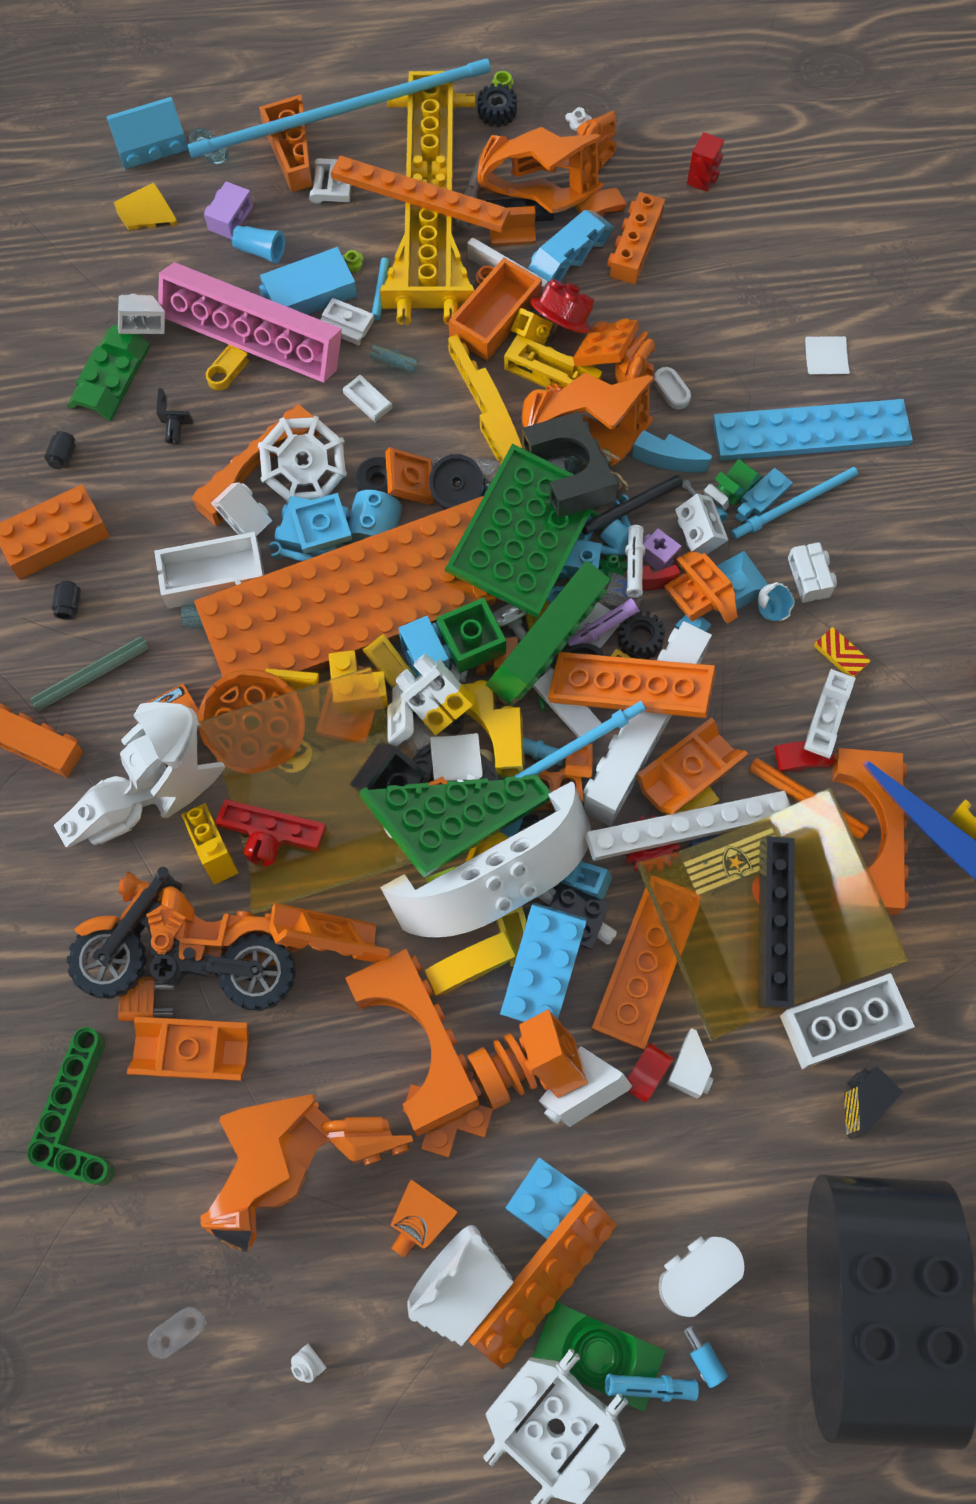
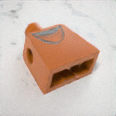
M410 1180L391 1222V1226L401 1232L391 1249L404 1258L407 1257L415 1243L426 1250L454 1220L458 1212L416 1182Z

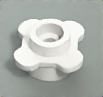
M581 107L576 108L572 113L566 114V121L570 122L571 129L577 131L579 125L592 119Z

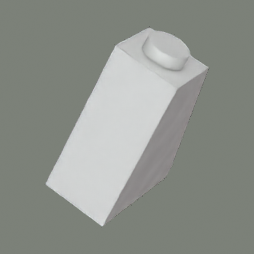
M580 1046L578 1051L588 1083L560 1098H557L549 1089L539 1100L547 1109L544 1114L556 1124L562 1121L571 1127L626 1093L632 1087L622 1072Z

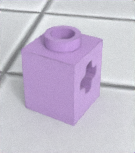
M657 529L652 535L647 534L643 539V545L645 546L643 560L658 571L670 567L674 563V559L680 554L681 545L660 529Z

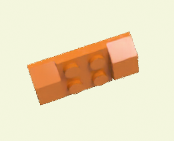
M711 717L637 773L636 778L642 794L660 812L674 814L725 776L730 769L746 758L749 753L745 750L732 748L719 735L716 722Z
M274 903L272 907L270 931L276 944L301 949L309 944V946L318 951H324L325 949L337 951L344 956L352 955L353 959L374 963L389 957L390 949L378 947L374 944L376 925L374 923Z
M135 1017L136 1038L133 1059L127 1069L128 1075L242 1081L246 1070L249 1047L248 1023Z

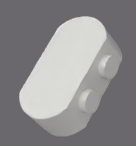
M700 1236L687 1246L690 1250L688 1254L683 1258L676 1255L664 1265L667 1270L660 1276L659 1294L662 1302L670 1311L685 1317H695L742 1279L744 1274L743 1256L738 1247L728 1239L709 1237L704 1240Z

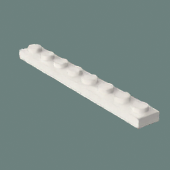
M785 791L589 831L585 837L592 859L596 861L790 819L794 814Z

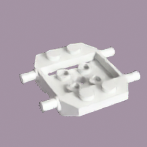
M569 1349L560 1362L530 1357L486 1412L495 1443L483 1457L486 1462L490 1459L488 1464L494 1466L500 1456L507 1451L542 1485V1489L531 1501V1504H547L554 1497L582 1504L626 1449L617 1415L628 1404L625 1397L622 1399L623 1395L618 1393L607 1407L599 1399L588 1393L570 1373V1369L580 1359L577 1353L573 1356L575 1351ZM553 1382L555 1384L521 1428L516 1431L515 1428ZM557 1418L564 1423L565 1431L562 1434L551 1432L548 1425L551 1419ZM597 1423L599 1428L561 1474L558 1471L559 1468Z

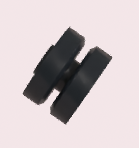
M450 454L441 458L433 466L429 476V488L434 499L446 510L470 500L484 497L487 491V481L479 465L472 458L462 454ZM460 481L461 485L456 487L455 483Z

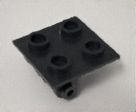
M559 882L550 908L587 918L580 945L592 950L610 903Z

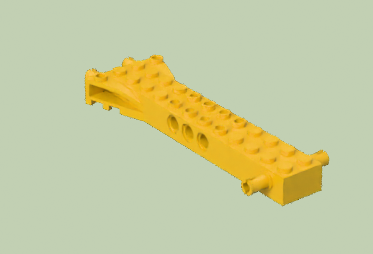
M409 71V82L445 71ZM453 82L387 101V108H407L406 176L453 191V110H456V108H475V92L455 93ZM406 203L405 234L395 254V262L387 273L388 278L385 285H382L380 289L382 309H397V323L403 325V317H405V325H408L412 321L411 309L444 308L443 321L449 325L450 317L457 312L458 308L474 292L452 236V217Z

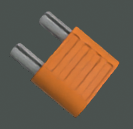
M154 977L139 978L137 981L138 985L134 989L128 990L127 994L121 997L119 996V1021H134L135 1017L168 1018L174 1015L173 1013H154L174 1012L173 1008H154L155 990H173L175 987L164 985Z

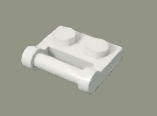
M319 158L314 161L313 169L315 176L313 189L310 191L309 196L312 203L319 204L322 201L350 202L352 185L331 178V171L338 159ZM329 171L327 189H322L324 173Z

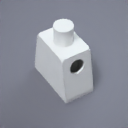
M137 294L119 296V334H164L165 311L153 296Z

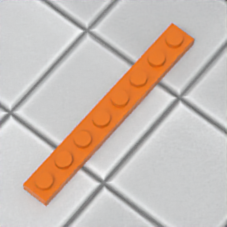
M341 155L331 171V178L500 233H502L510 217V209Z

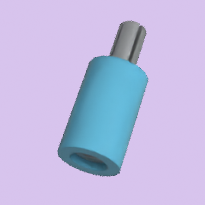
M693 1326L686 1328L684 1333L694 1348L689 1354L698 1367L704 1382L707 1383L709 1388H712L728 1378L729 1375L709 1341L702 1343Z

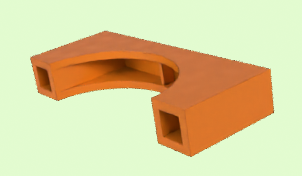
M839 748L833 756L835 762L833 765V782L842 783L854 788L868 800L879 821L881 840L877 857L868 869L851 876H838L832 883V910L898 915L909 903V893L905 891V881L908 879L909 869L908 865L904 864V855L908 851V840L904 838V829L907 827L908 817L863 766V763L870 761L902 786L903 778L907 774V764L903 762V753Z
M404 949L345 977L360 1010L372 1006H390L400 1009L417 1020L429 1037L431 1064L427 1078L420 1090L411 1099L402 1104L418 1137L480 1106L477 1097L482 1094L475 1079L469 1081L465 1073L469 1066L463 1054L457 1055L453 1048L457 1041L451 1029L445 1030L441 1021L445 1019V1016L439 1004H432L429 996L433 995V991L427 979L421 981L418 972L422 969L416 956L410 957L407 949Z

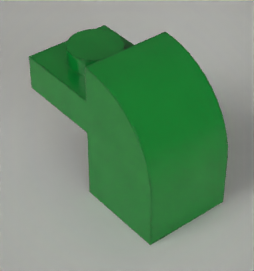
M738 459L727 474L720 471L714 480L720 483L716 488L728 497L729 503L734 506L741 502L742 497L763 476Z

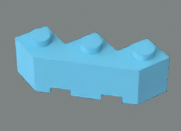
M584 210L533 254L532 262L528 269L548 282L551 279L561 282L570 265L581 266L593 246L604 247L615 227L595 211Z

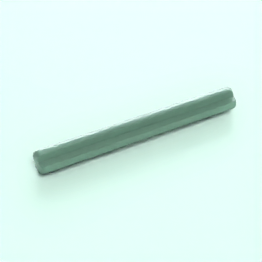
M140 636L33 696L30 701L33 707L40 711L149 649V646L145 639Z

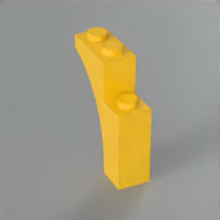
M479 680L474 683L462 684L467 690L470 689L476 695L473 706L464 713L477 721L489 735L494 746L495 768L499 778L512 777L525 770L523 717L520 707L504 706L501 709H497L496 693L485 685L488 681Z

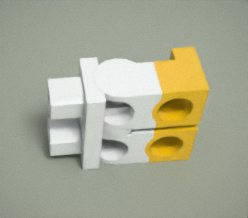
M423 654L413 665L421 673L420 676L415 678L406 669L397 676L395 681L403 691L401 698L409 704L436 736L451 724L454 719L456 720L473 706L476 695L470 689L467 690L440 659L435 662L428 655Z

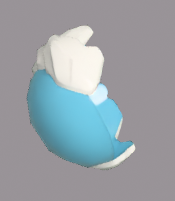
M775 582L764 586L758 595L759 612L769 621H783L787 619L795 604L794 597H792L793 594L782 583Z

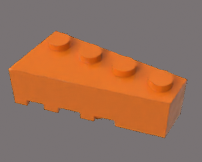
M302 95L260 106L262 124L304 112ZM306 124L267 135L291 193L311 187L312 177Z

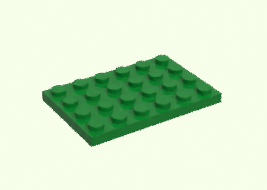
M512 443L446 565L445 572L538 618L593 508L559 518L549 500L550 482L574 474Z

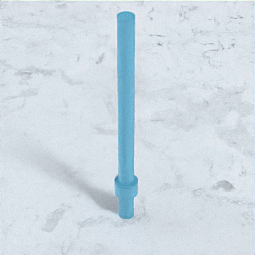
M852 467L760 516L755 515L747 519L745 524L731 530L732 537L737 539L749 532L754 533L762 529L764 524L858 476L857 469Z
M639 701L624 711L620 709L612 714L611 719L518 773L515 777L521 778L525 775H538L617 727L620 729L629 724L630 719L647 710L642 701Z

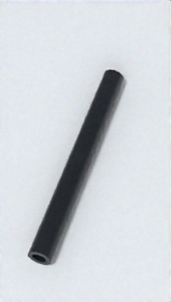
M675 475L586 521L581 532L584 535H588L681 487L683 484L681 477Z

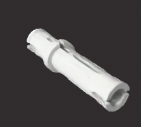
M631 525L628 528V545L625 548V554L628 556L626 593L627 596L632 598H638L643 595L642 575L645 546L643 545L644 529L640 525Z

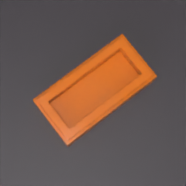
M588 744L566 757L565 775L592 777L593 744Z

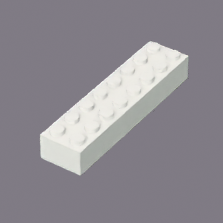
M683 621L679 629H673L668 639L669 644L666 650L662 649L657 660L701 664L712 635ZM642 712L630 719L629 724L622 727L618 735H614L609 744L606 758L602 757L597 765V773L594 780L590 779L583 791V803H585L584 810L586 814L612 826L637 780V773L643 770L672 715Z

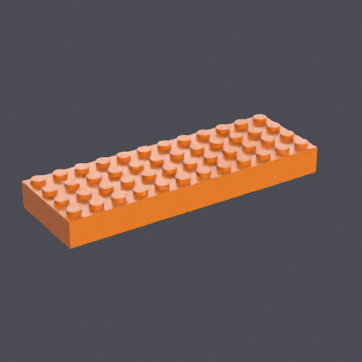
M483 496L194 600L222 676L224 677L239 670L254 669L265 671L266 668L313 673L330 666L329 653L355 650L356 656L364 654L363 649L382 634L387 637L390 643L399 641L398 628L422 617L428 616L431 624L436 623L437 625L436 617L481 598H485L489 607L503 602V600L445 572L446 565Z

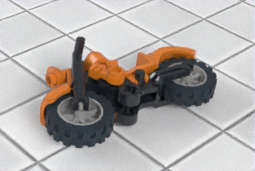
M160 867L157 870V875L151 883L141 881L133 873L127 872L125 878H121L119 883V894L123 895V901H131L120 917L110 915L97 916L86 920L74 929L78 935L76 936L77 940L75 943H71L69 947L71 952L70 956H67V964H69L68 974L72 977L73 983L86 994L99 999L121 997L127 994L128 990L134 989L138 985L137 981L143 977L145 972L143 970L144 965L147 964L146 950L140 941V934L145 927L150 934V953L152 956H155L150 964V972L155 979L164 985L175 986L188 974L208 978L219 977L220 987L223 989L226 997L237 1006L250 1011L271 1009L288 996L287 994L293 987V980L296 974L294 960L289 952L300 949L275 943L270 931V913L265 914L264 917H254V913L238 911L237 915L224 914L222 920L215 922H206L199 919L191 902L180 892L182 884L170 876L166 867ZM103 942V946L101 948L93 950V948L97 944ZM91 953L93 954V959L97 961L87 965V959ZM121 964H126L124 970L119 975L117 971L120 969ZM170 965L172 967V971H167L166 974L163 975V970L169 969ZM101 966L98 977L95 979L88 970ZM274 966L277 967L278 971H267L266 967ZM109 969L114 979L102 981L106 970ZM277 976L274 984L269 988L264 978ZM243 980L251 981L248 991L244 990L238 982ZM260 981L266 991L253 993L256 983Z

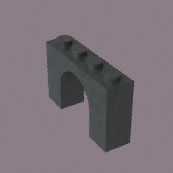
M579 412L522 428V446L528 452L542 459L557 455H570L580 459L587 466L576 475L550 482L549 500L559 518L616 501L617 489L620 487L618 477L610 471L607 457L602 456L598 440L591 436L589 424L586 420L583 421Z

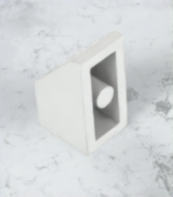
M691 1028L687 1033L666 1084L698 1099L702 1093L708 1094L711 1088L713 1078L709 1076L712 1067L697 1030Z

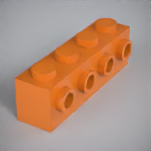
M639 192L636 201H631L628 212L630 216L629 218L625 217L621 231L623 234L622 236H617L614 247L616 251L609 256L607 267H610V278L636 285L662 219L665 199Z

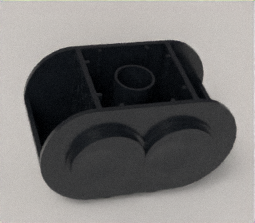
M819 1175L812 1186L808 1205L807 1263L811 1388L815 1414L823 1438L828 1443L949 1450L965 1449L970 1443L976 1423V1334L972 1297L974 1262L971 1241L957 1193L952 1185L946 1181Z

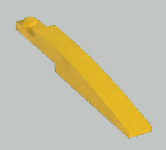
M454 335L448 338L449 354L482 412L480 415V430L499 465H501L512 443L521 448L523 447L502 398L486 367L479 370L474 360L471 361L469 358V351L465 342L461 343L458 336Z

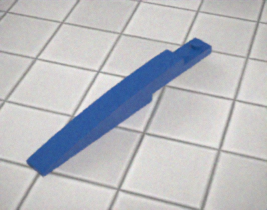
M865 761L863 763L865 769L907 817L944 854L976 881V841L873 763Z

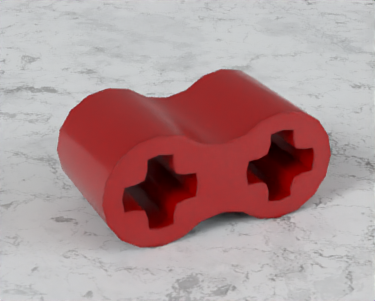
M649 1042L627 1077L632 1085L627 1092L646 1104L674 1058Z

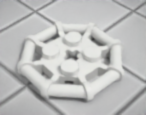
M317 416L313 418L284 419L283 417L279 419L280 422L262 443L259 442L257 447L260 449L262 472L260 479L262 483L269 485L287 501V504L290 496L309 500L328 496L338 483L347 477L348 472L345 470L343 447L345 441L343 437L337 436ZM310 428L308 434L304 435L292 434L290 430ZM315 429L330 443L324 445L313 436ZM285 431L288 438L279 448L272 446ZM334 449L335 467L328 465L327 451ZM270 453L277 454L278 468L271 471ZM307 454L309 456L307 458L309 463L307 465H298L297 455L304 456ZM326 471L333 473L324 486L320 488L318 480ZM282 474L292 483L290 491L275 477ZM298 485H313L315 489L313 492L295 493Z

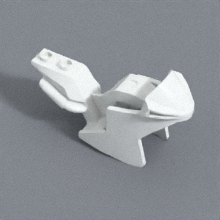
M151 702L139 705L133 715L139 724L121 740L124 745H128L121 751L120 756L130 780L113 776L101 780L85 793L77 804L54 825L65 847H71L86 839H89L93 845L104 844L132 830L141 819L143 807L155 804L158 807L162 818H169L194 801L215 782L225 769V765L223 762L197 765V728L201 725L193 709L177 703Z

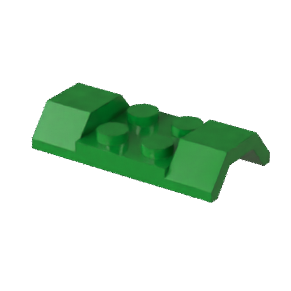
M118 325L110 327L99 346H95L76 382L77 387L67 403V407L73 409L77 405L95 410L106 420L112 421L151 346L150 343L140 334H119Z

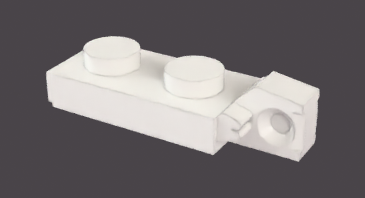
M398 684L392 689L393 702L387 706L388 742L396 747L404 740H408L414 733L413 709L401 698L403 691Z

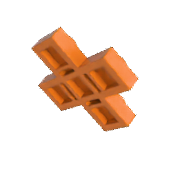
M465 1071L469 1081H471L474 1073ZM411 1084L406 1101L411 1099L421 1087ZM480 1105L426 1132L421 1150L449 1158L457 1130L485 1138L493 1109Z

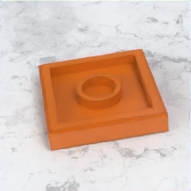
M389 447L385 451L388 494L427 505L433 504L435 499L429 488L432 460Z

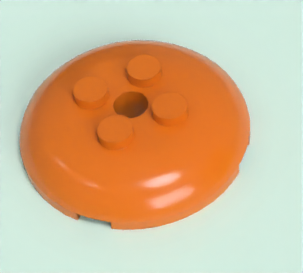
M239 670L220 678L205 694L198 714V722L201 725L199 731L205 746L207 745L219 762H223L225 766L244 773H262L278 768V766L295 754L301 744L305 731L304 709L295 691L278 676L261 670ZM254 714L258 717L260 723L257 725L250 724L247 721V716Z

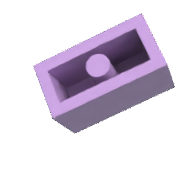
M226 181L222 188L216 192L211 205L205 209L204 218L208 230L232 239L235 227L242 225L253 208L250 190Z

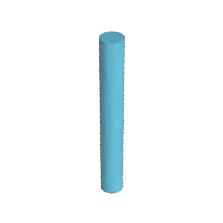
M382 258L380 262L372 309L374 320H380L381 318L380 289L387 280L390 264L388 258Z

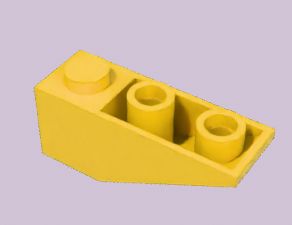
M206 803L181 814L201 863L212 883L216 885L238 874L235 863Z

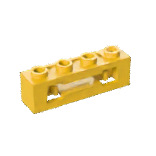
M518 334L504 355V370L545 388L547 385H553L554 383L564 388L585 372L602 380L603 371L595 366L575 367L572 356L564 355L552 347H546ZM520 366H524V367H526L527 369L533 370V371H532V373H530V372H527L526 370H523V369H521V368H519V367H520Z

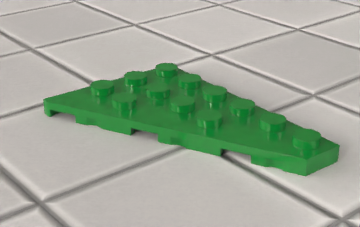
M525 775L521 778L512 776L506 777L505 780L488 781V778L472 779L464 782L447 781L446 784L429 785V783L407 784L403 787L391 785L387 786L386 789L368 790V787L360 790L359 796L425 878L550 801L548 794L552 792L537 775Z

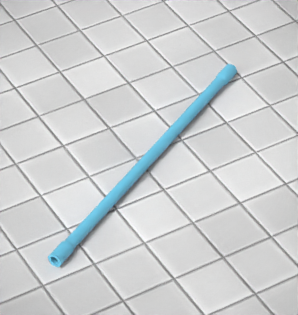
M487 58L456 69L212 139L187 144L191 158L199 157L215 150L465 78L491 72L490 63Z

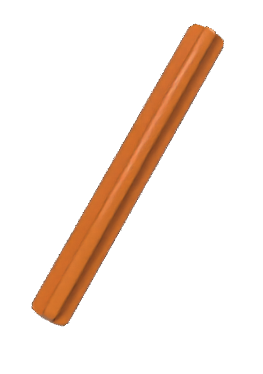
M759 758L754 759L750 765L749 771L777 789L785 791L790 797L858 839L864 838L868 832V825Z

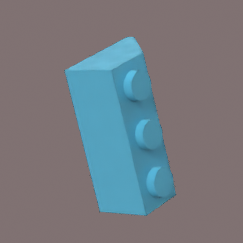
M172 97L106 116L125 169L188 150Z

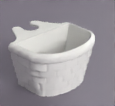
M469 1225L463 1228L446 1245L417 1282L407 1301L410 1320L418 1321L422 1326H427L433 1332L437 1331L442 1337L445 1335L452 1342L455 1340L460 1346L466 1342L513 1284L512 1277L506 1271L504 1264L494 1254L493 1249L481 1236L476 1226Z

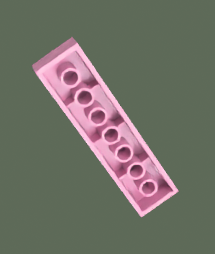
M175 262L159 272L158 303L165 311V319L323 383L337 371L342 328Z

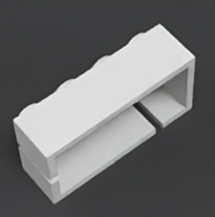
M255 532L154 551L157 571L159 573L160 592L167 609L195 604L194 600L265 575L260 546Z

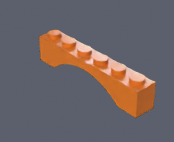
M299 404L287 410L283 415L284 419L314 417ZM280 421L270 425L262 436L257 440H253L246 450L240 455H236L222 471L216 472L213 478L206 485L199 487L192 496L196 509L216 527L225 519L213 507L211 502L230 484L237 482L244 484L248 476L261 465L260 449L257 448L258 444L263 442ZM310 428L290 430L292 434L304 435L308 434ZM315 429L313 436L317 438L321 434ZM285 431L272 446L279 448L288 438ZM270 453V459L277 456V454Z

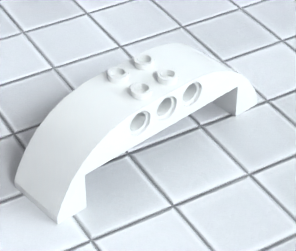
M571 781L548 794L555 813L417 890L413 888L405 874L380 887L402 930L422 937L436 938L467 933L501 918L550 890L565 879L584 857L588 848L585 835L591 831L590 822L575 784Z

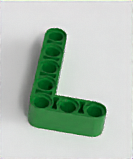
M83 1027L75 1032L29 1144L27 1158L34 1166L89 1184L103 1186L108 1184L114 1177L115 1169L113 1164L107 1159L66 1146L105 1047V1039L102 1034L90 1027ZM93 1035V1045L85 1049V1039L88 1036ZM82 1062L83 1071L78 1076H74V1066ZM71 1090L72 1099L67 1104H63L62 1095L66 1091ZM60 1118L61 1126L59 1130L52 1133L50 1128L52 1121ZM48 1146L49 1156L45 1161L41 1162L39 1153L42 1148ZM71 1155H75L76 1165L72 1170L68 1171L66 1161ZM101 1163L104 1172L99 1179L95 1180L92 1174L93 1169L97 1164Z

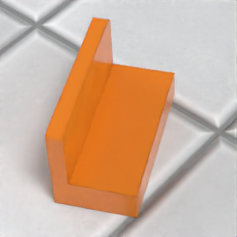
M535 206L508 208L510 209V217L502 233L489 229L491 246L535 244Z

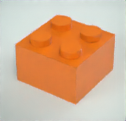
M549 1009L519 1024L522 1034L519 1041L528 1056V1059L525 1060L527 1069L532 1076L536 1075L546 1091L550 1089L557 1098H560L588 1083L574 1037Z

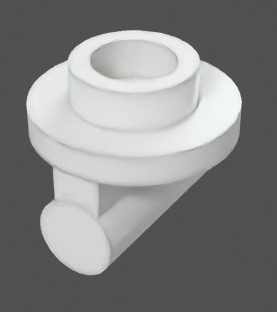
M308 1343L291 1359L293 1375L298 1380L307 1383L312 1382L316 1376H319L327 1368Z

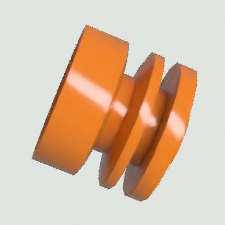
M511 1033L503 1037L508 1048L506 1050L503 1049L498 1040L493 1041L496 1052L495 1056L491 1057L484 1047L467 1055L473 1073L493 1110L511 1101L507 1088L512 1086L520 1096H523L525 1092L521 1081L524 1080L530 1091L538 1087L535 1077L530 1074L525 1063L528 1056Z

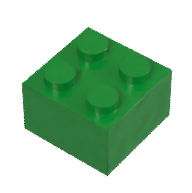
M485 598L436 617L441 639L449 648L452 661L459 674L506 654V639Z

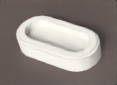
M662 367L658 369L654 376L656 389L671 408L677 410L686 408L690 402L691 392L683 380L672 368Z

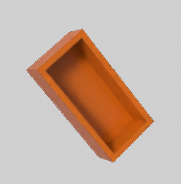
M503 258L448 321L449 337L457 335L461 343L465 342L469 351L488 361L513 332L510 330L519 308L530 312L533 308L531 299L533 297H541L542 279Z
M83 484L0 522V547L19 580L110 537Z

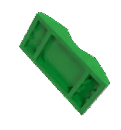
M555 1302L554 1308L548 1313L532 1358L560 1362L569 1349L575 1351L573 1356L577 1353L580 1359L570 1369V1373L579 1383L607 1395L605 1392L607 1374L657 1378L666 1350ZM622 1396V1399L624 1397L627 1399V1405L644 1412L650 1398Z

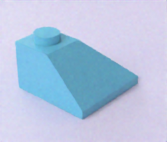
M745 551L716 565L732 582L736 596V610L757 600L760 590L768 585Z

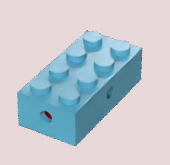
M537 903L532 904L501 1009V1015L525 1022L549 1009L559 1019L587 918Z

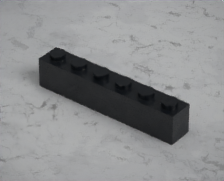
M767 836L760 841L758 1008H794L795 838Z

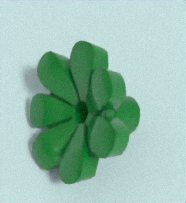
M605 555V560H599L598 569L611 579L610 583L615 582L616 577L619 580H625L626 574L624 571H627L628 562H624L623 556Z

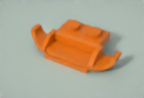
M691 551L674 559V564L677 567L680 566L684 573L664 585L667 594L691 622L712 609L716 612L719 610L727 624L738 618L735 603L736 596L732 582L705 553L700 554Z

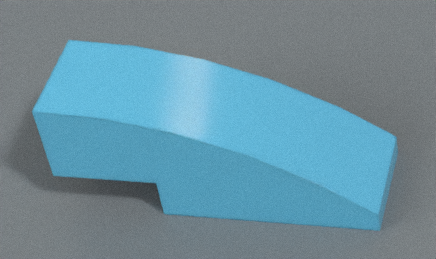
M645 430L641 432L635 441L632 451V458L661 469L677 472H707L712 459V455L671 434L664 441Z
M581 860L577 867L561 883L604 900L613 877L608 869L591 865Z

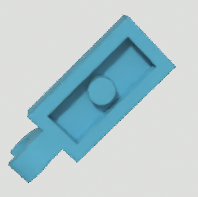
M773 468L742 497V505L737 509L739 513L735 515V518L743 523L752 513L757 516L762 515L791 488L793 482L776 468Z

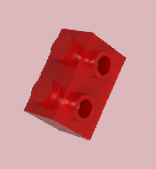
M705 132L702 133L692 151L687 185L707 192L711 184H716L720 174L718 169L723 159L724 139Z

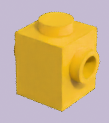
M519 308L510 331L545 345L553 322Z

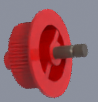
M551 279L542 296L531 299V305L540 314L553 322L547 338L548 341L553 342L560 326L579 333H588L591 329L586 320L594 306V300L585 294L579 293L580 288L568 282L567 285H564L558 280Z

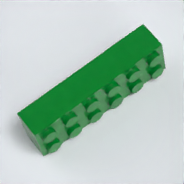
M586 560L485 685L509 705L516 697L521 700L537 682L539 676L552 663L554 657L567 644L569 638L578 630L583 620L595 608L594 606L607 593L608 590L604 587L611 579Z

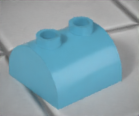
M362 490L355 495L348 520L352 540L344 542V544H352L399 527L403 512L402 504L395 497L381 491Z

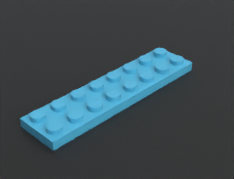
M904 399L714 414L713 416L719 461L907 446L913 440Z

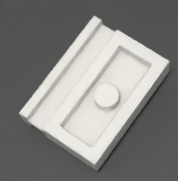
M332 298L324 310L321 320L342 328L341 339L360 345L362 337H365L374 322V314Z

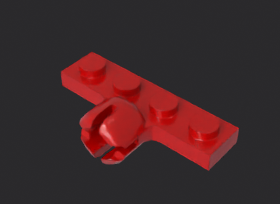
M224 799L215 821L217 827L249 835L243 853L248 861L256 865L262 859L263 863L261 866L265 867L274 864L278 851L283 845L288 844L318 852L327 830L325 823Z

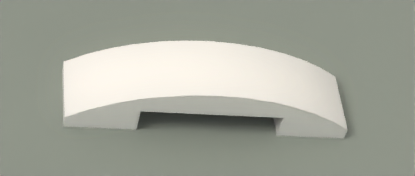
M833 669L830 670L809 728L804 746L805 750L830 759L855 677Z

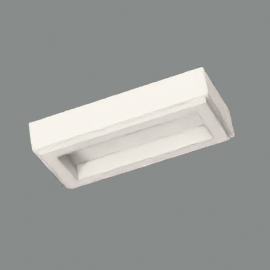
M361 375L342 388L343 394L374 422L393 409L392 403Z

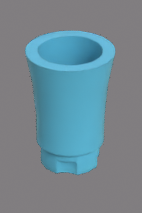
M236 226L233 231L232 245L242 252L253 254L277 264L284 254L285 235L283 231Z

